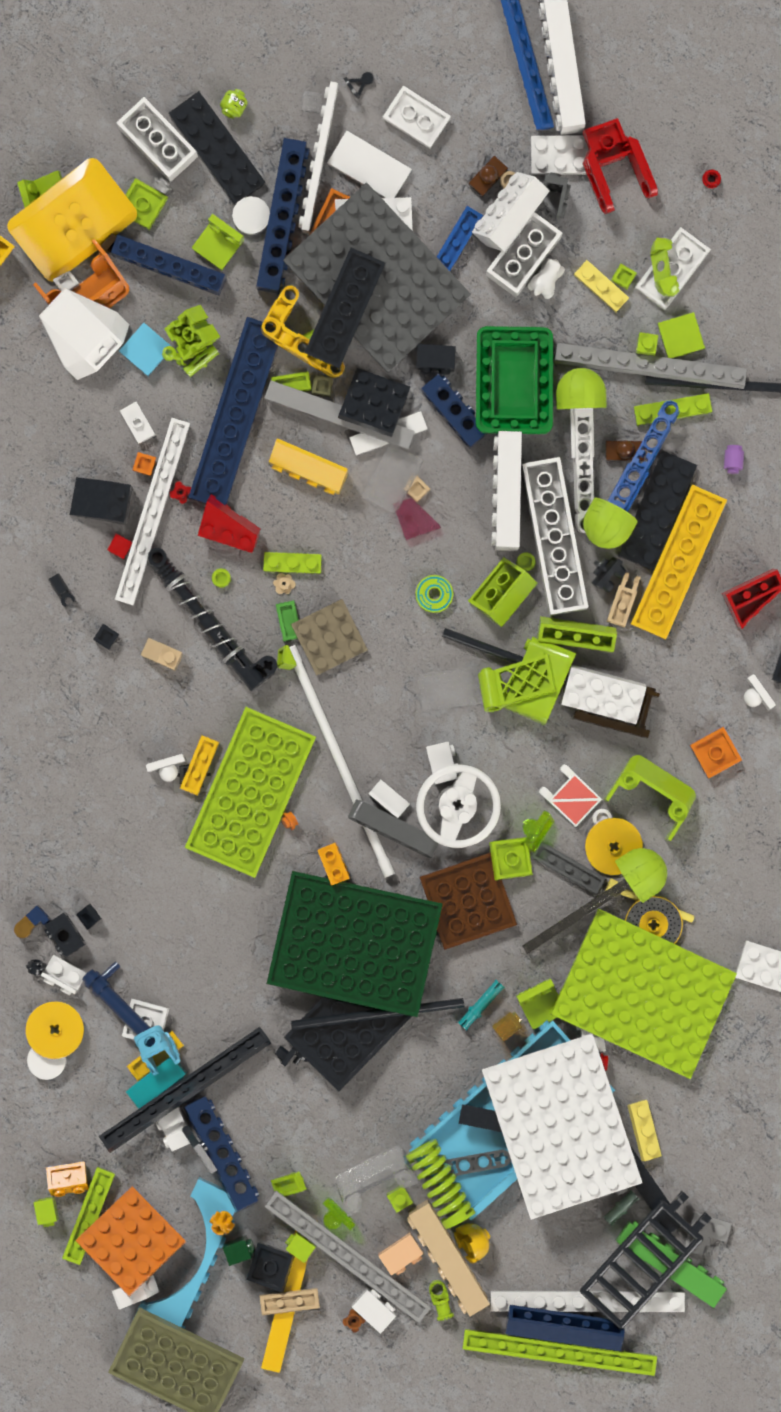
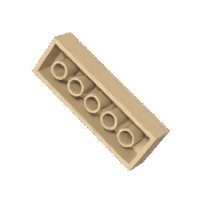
M427 1199L409 1210L408 1223L413 1230L417 1229L419 1232L417 1235L422 1246L427 1245L429 1249L427 1251L428 1256L433 1264L438 1263V1272L443 1280H448V1288L453 1297L458 1296V1305L462 1312L472 1316L490 1305L489 1298L447 1229H444L430 1201Z

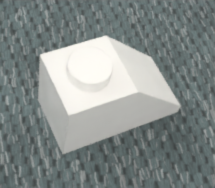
M152 1275L130 1297L120 1287L113 1290L112 1293L118 1309H122L153 1296L159 1292V1289Z

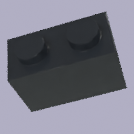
M418 344L416 370H420V373L439 371V374L445 375L454 372L456 346Z

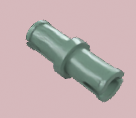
M630 1190L625 1197L615 1203V1206L603 1218L612 1226L623 1214L626 1215L628 1213L627 1210L639 1198Z

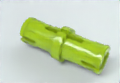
M211 345L202 354H197L195 356L196 359L183 369L191 378L201 368H206L207 364L220 353Z

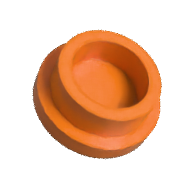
M291 811L283 813L281 821L284 827L294 830L295 826L298 825L296 817Z

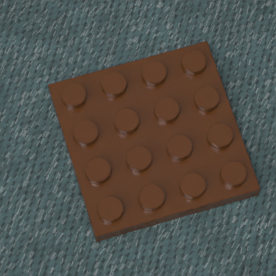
M491 853L420 877L427 900L443 903L437 930L444 950L517 925L502 880L494 879Z

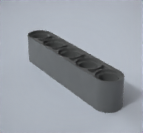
M355 800L348 815V818L425 857L432 858L438 846V843L431 839L424 831L361 800Z

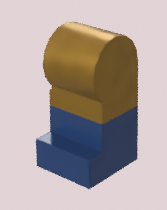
M37 905L15 925L14 933L19 938H27L40 922L45 925L52 919Z

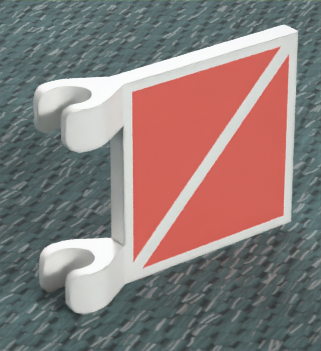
M564 764L560 767V771L569 779L554 795L546 787H541L539 793L577 827L602 799Z

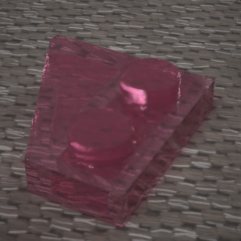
M412 498L393 504L406 541L441 528Z

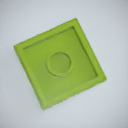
M135 178L125 195L137 210V217L134 222L150 231L167 202L168 196Z
M694 312L657 323L667 358L674 359L705 349Z
M527 837L489 842L495 880L533 875Z

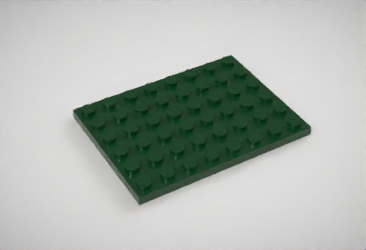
M292 871L266 984L418 1018L443 903L346 882L331 885L328 878Z

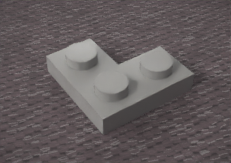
M694 1212L690 1225L693 1226L702 1214ZM711 1217L712 1219L699 1231L704 1240L693 1253L703 1255L708 1237L727 1242L732 1223ZM687 1234L684 1244L686 1248L694 1240L689 1234Z

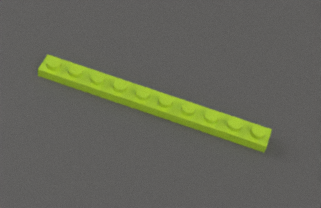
M465 1329L462 1345L463 1350L655 1376L657 1355L622 1350L614 1351Z

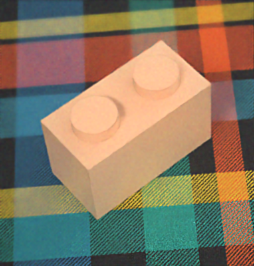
M410 1232L378 1253V1256L392 1276L393 1274L399 1275L406 1270L405 1266L409 1263L414 1265L422 1259L421 1255L424 1253Z

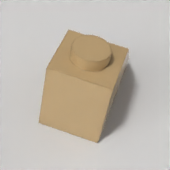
M148 638L141 656L176 671L183 653Z

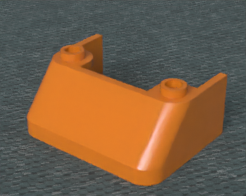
M93 239L92 243L100 253L91 262V268L95 273L72 291L110 308L128 294L129 285L107 253ZM36 282L33 284L48 306L61 293L59 289H53L45 294Z

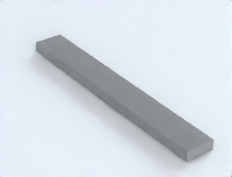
M270 381L264 398L265 400L409 450L415 433L413 430L396 425L393 436L390 437L338 418L342 405L274 381Z

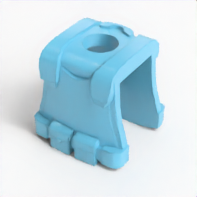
M160 1025L151 1027L134 1037L136 1046L141 1053V1059L146 1063L147 1068H149L153 1075L159 1074L152 1057L153 1055L165 1050L175 1064L181 1061L174 1040L168 1032L164 1033ZM155 1038V1044L148 1047L146 1045L147 1040Z

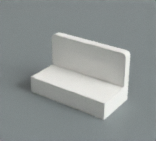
M381 779L368 793L396 818H399L410 805Z

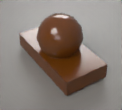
M493 156L468 185L483 197L501 178L503 173L508 170V167L496 156Z
M606 441V461H632L642 441Z

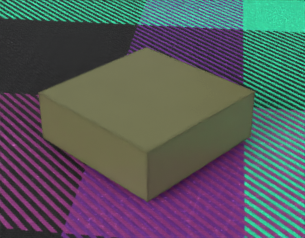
M314 375L312 395L331 398L333 378Z

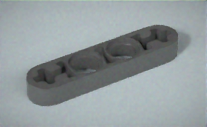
M496 1150L447 1159L444 1163L453 1166L452 1161H456L458 1173L454 1174L458 1176L505 1167L510 1163L511 1158L508 1151ZM499 1153L508 1156L505 1164H501V1161H495L496 1166H491L492 1159L490 1154H494V1158L499 1157ZM481 1156L487 1157L489 1160L488 1166L480 1167L478 1165V1158ZM461 1160H467L470 1163V1168L467 1171L459 1169V1162Z

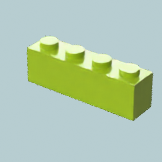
M540 616L537 638L541 642L614 652L617 631L615 627Z

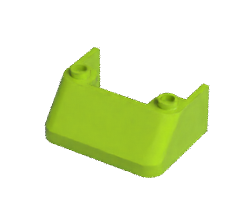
M632 756L603 800L608 802L618 786L626 790H632L637 787L641 780L673 801L668 809V814L675 821V824L665 838L666 841H671L687 817L695 801L696 793L690 786L643 756Z

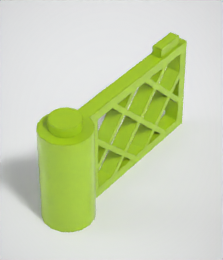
M543 651L533 654L534 658L499 669L492 670L491 667L481 669V672L478 673L484 711H499L505 706L556 692L550 655L545 654ZM545 660L546 667L541 673L535 668L539 662ZM527 666L530 670L525 678L519 676L518 672L520 669ZM509 671L512 673V676L506 684L502 681L501 673ZM533 671L540 674L535 685L528 681ZM516 676L523 680L517 690L511 687ZM545 677L549 680L550 688L542 690L539 688V685ZM526 683L534 686L529 694L524 695L521 693ZM511 688L516 693L512 699L506 700L505 694Z

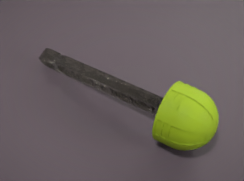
M638 848L629 851L615 860L625 879L522 945L527 954L629 887H631L642 903L659 893L667 879V867L662 857L653 850Z

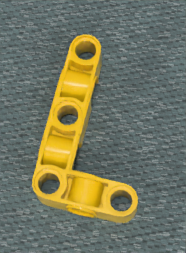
M285 287L270 308L261 326L262 334L315 369L322 371L332 378L340 377L345 369L343 362L340 366V372L334 373L330 369L331 365L298 350L299 344L307 346L310 340L300 333L296 334L285 327L284 323L299 297V291L296 287ZM292 291L295 298L288 300L285 297V292ZM268 323L273 324L275 331L272 333L267 332L265 325Z

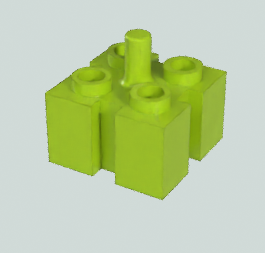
M201 305L186 309L177 317V320L172 321L164 328L171 341L177 342L178 347L176 349L183 361L194 358L197 354L200 355L207 349L206 346L212 345L220 338L213 324L207 323L206 320L209 317Z

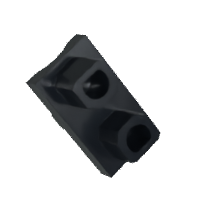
M612 557L609 561L604 558L601 563L595 561L593 564L597 568L593 574L596 577L591 583L595 587L610 592L615 585L609 580L610 577L614 574L617 578H621L626 573L625 568L621 565L623 562L615 557Z
M280 1046L275 1052V1055L282 1061L281 1064L285 1067L294 1055H297L293 1060L296 1065H298L301 1059L307 1062L293 1047L288 1051L283 1046Z

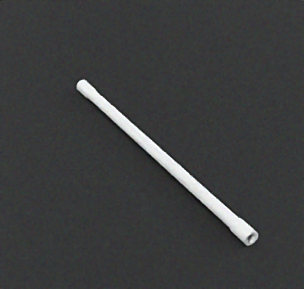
M293 645L289 648L296 661L294 669L353 804L356 799L362 801L303 666L296 645ZM364 827L384 878L395 874L377 833Z

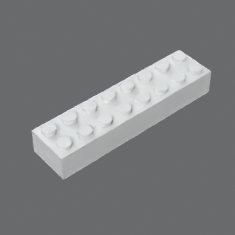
M537 0V2L541 1L539 17L540 20L544 21L542 22L543 27H541L543 39L546 38L544 46L545 57H549L547 72L548 76H552L550 92L554 94V101H552L553 112H557L555 120L556 131H560V136L583 134L585 117L567 0Z
M560 457L524 463L521 469L549 616L587 610L588 602Z

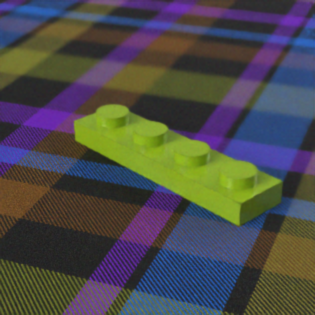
M709 393L671 400L676 402L679 407L677 419L712 413ZM666 401L634 406L636 425L653 423L654 419L658 417L657 414ZM668 406L665 409V413L671 415L675 412L676 408Z

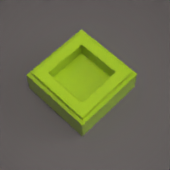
M620 263L611 281L628 290L637 272Z

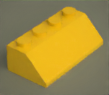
M276 439L269 459V464L272 465L271 469L280 473L284 470L289 473L288 476L296 480L300 478L307 480L306 484L317 488V485L324 488V492L328 494H340L348 476L347 468L283 440Z

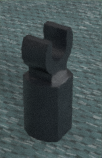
M59 573L48 579L56 594L62 597L61 603L65 608L68 607L65 603L67 598H71L74 603L76 602V598L68 593L69 588Z

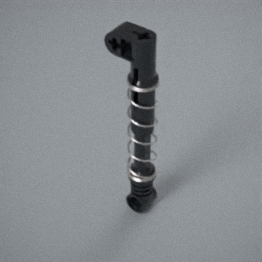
M161 548L151 549L147 557L148 565L155 572H158V576L161 575V580L164 579V587L167 591H176L181 598L178 605L185 603L192 611L189 619L196 617L200 621L197 624L201 628L200 633H205L212 642V647H216L224 657V663L232 667L248 689L252 692L273 676L277 669L276 659L271 656H264L253 664L246 656L244 647L238 646L236 643L237 639L232 638L226 631V625L221 624L215 617L214 610L206 611L201 605L203 596H194L190 591L192 582H184L185 574L175 570L176 567L173 566L172 562L169 563L170 559L165 551ZM154 555H160L162 557V561L160 563H155L152 561V557ZM187 583H190V584H191L190 587H189V589H188V587H187L185 584H187ZM201 597V602H199L196 598ZM236 658L242 663V665H243L244 667H242V666L240 665V663L236 660ZM264 663H270L271 670L266 669L264 671V674L266 675V677L264 678L261 675V673L257 670L256 666H259V668L262 670L264 668Z

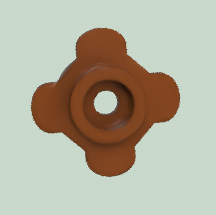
M351 1309L347 1318L343 1319V1325L348 1326L352 1332L356 1333L359 1331L361 1324H364L366 1320L354 1309Z

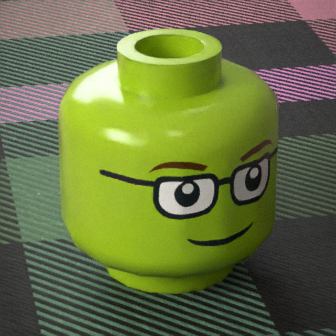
M239 89L234 91L228 90L220 102L221 112L231 119L240 117L248 104L247 99L244 97L245 93Z

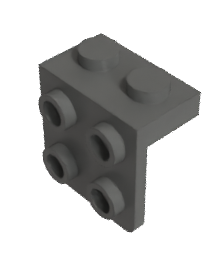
M551 172L550 175L546 174L544 186L549 191L561 193L555 221L559 223L560 218L564 219L567 203H564V200H568L571 185L567 184L569 178L561 177V174Z

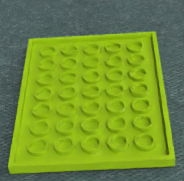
M597 909L550 1015L691 1079L737 973L612 914Z

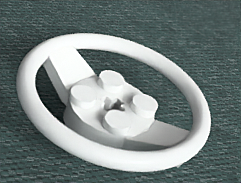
M450 765L434 772L423 783L416 802L418 821L424 832L435 842L452 848L469 847L485 839L496 826L501 810L500 796L494 782L481 770L468 765ZM460 772L453 785L443 789L438 796V807L442 816L439 835L430 827L424 813L425 796L436 780L444 775ZM478 777L488 787L493 799L491 819L487 826L476 836L465 840H456L462 824L468 823L476 812L477 801L473 790L476 778ZM460 800L462 805L455 808L453 802Z

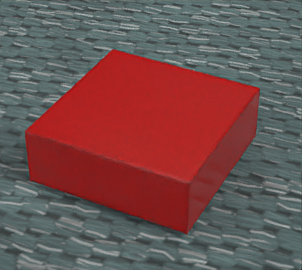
M116 533L107 551L124 560L133 542Z

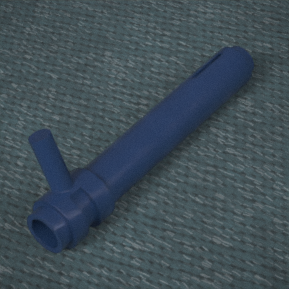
M116 961L102 974L98 971L95 972L93 969L87 972L82 978L85 982L84 985L91 989L92 993L97 998L99 997L136 1035L151 1028L110 987L111 984L107 979L120 968ZM155 1038L148 1039L146 1045L148 1047L153 1046Z

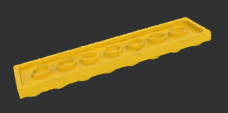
M691 485L630 625L666 640L727 499Z

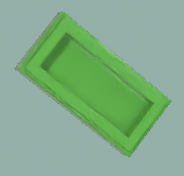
M295 601L276 604L283 642L298 639L291 626L292 623L298 621Z

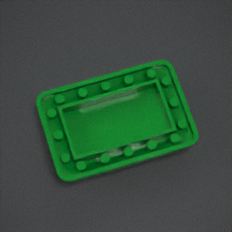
M485 326L480 328L477 332L476 428L482 433L510 431L522 432V434H547L553 426L552 331L546 327Z

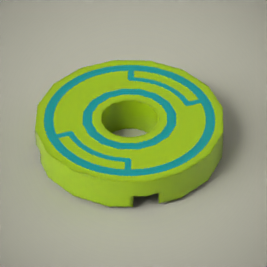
M427 576L417 585L415 592L416 601L426 612L440 613L446 610L452 603L453 588L450 582L442 576ZM437 589L440 592L439 598L431 599L429 591Z

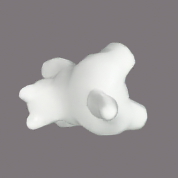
M546 258L541 265L539 273L529 280L528 289L530 291L534 290L535 296L542 294L545 299H550L554 295L556 280L565 271L564 267L560 265L557 259Z

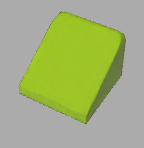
M285 645L278 650L277 668L291 670L296 667V661L289 646Z

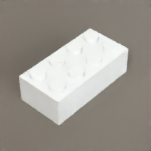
M145 97L116 122L118 129L170 183L198 157L197 151Z
M516 172V174L510 177L507 186L499 192L495 202L487 208L483 218L475 224L472 233L487 247L504 252L549 193V190L535 176Z
M534 212L504 252H500L486 271V276L517 298L561 239L563 233Z
M571 665L561 705L636 724L646 691V684Z

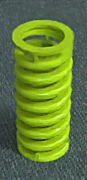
M433 1139L415 1148L405 1156L409 1163L412 1164L415 1162L414 1159L427 1155L412 1166L414 1171L433 1164L418 1174L417 1178L422 1180L438 1173L422 1184V1188L427 1189L443 1182L427 1194L428 1198L449 1191L432 1203V1206L436 1208L454 1200L437 1212V1216L441 1217L459 1209L448 1219L445 1217L440 1219L444 1229H449L470 1218L476 1212L473 1207L470 1208L471 1203L469 1201H464L466 1193L463 1191L458 1192L461 1189V1184L454 1182L456 1175L449 1173L451 1165L444 1164L446 1156L438 1155L441 1152V1147L438 1146L437 1140Z

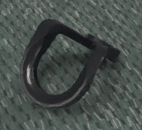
M365 72L358 79H348L347 77L343 79L355 97L359 99L365 84H372L374 76L370 72ZM362 82L358 93L351 83Z

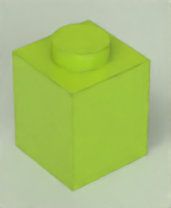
M639 332L635 353L655 356L658 335Z
M404 1184L387 1193V1198L396 1213L413 1203V1199Z
M55 1196L35 1200L33 1203L37 1224H43V1227L55 1225L54 1222L59 1220Z
M296 1232L295 1235L291 1233L285 1242L287 1244L285 1250L303 1263L306 1262L316 1248L315 1244L299 1232Z

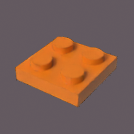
M724 727L689 745L708 779L742 761Z

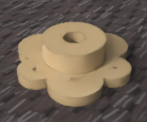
M279 573L277 575V580H274L273 584L276 586L278 594H289L291 589L295 587V581L291 580L292 576L290 574L285 576V574Z

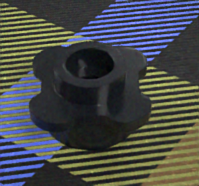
M33 959L28 962L26 968L28 973L40 975L45 970L47 964L42 963L41 960Z

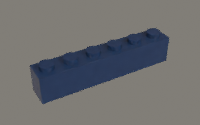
M509 1305L505 1334L621 1351L625 1327L618 1329L609 1319Z

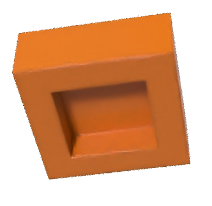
M138 452L132 470L152 476L157 458Z

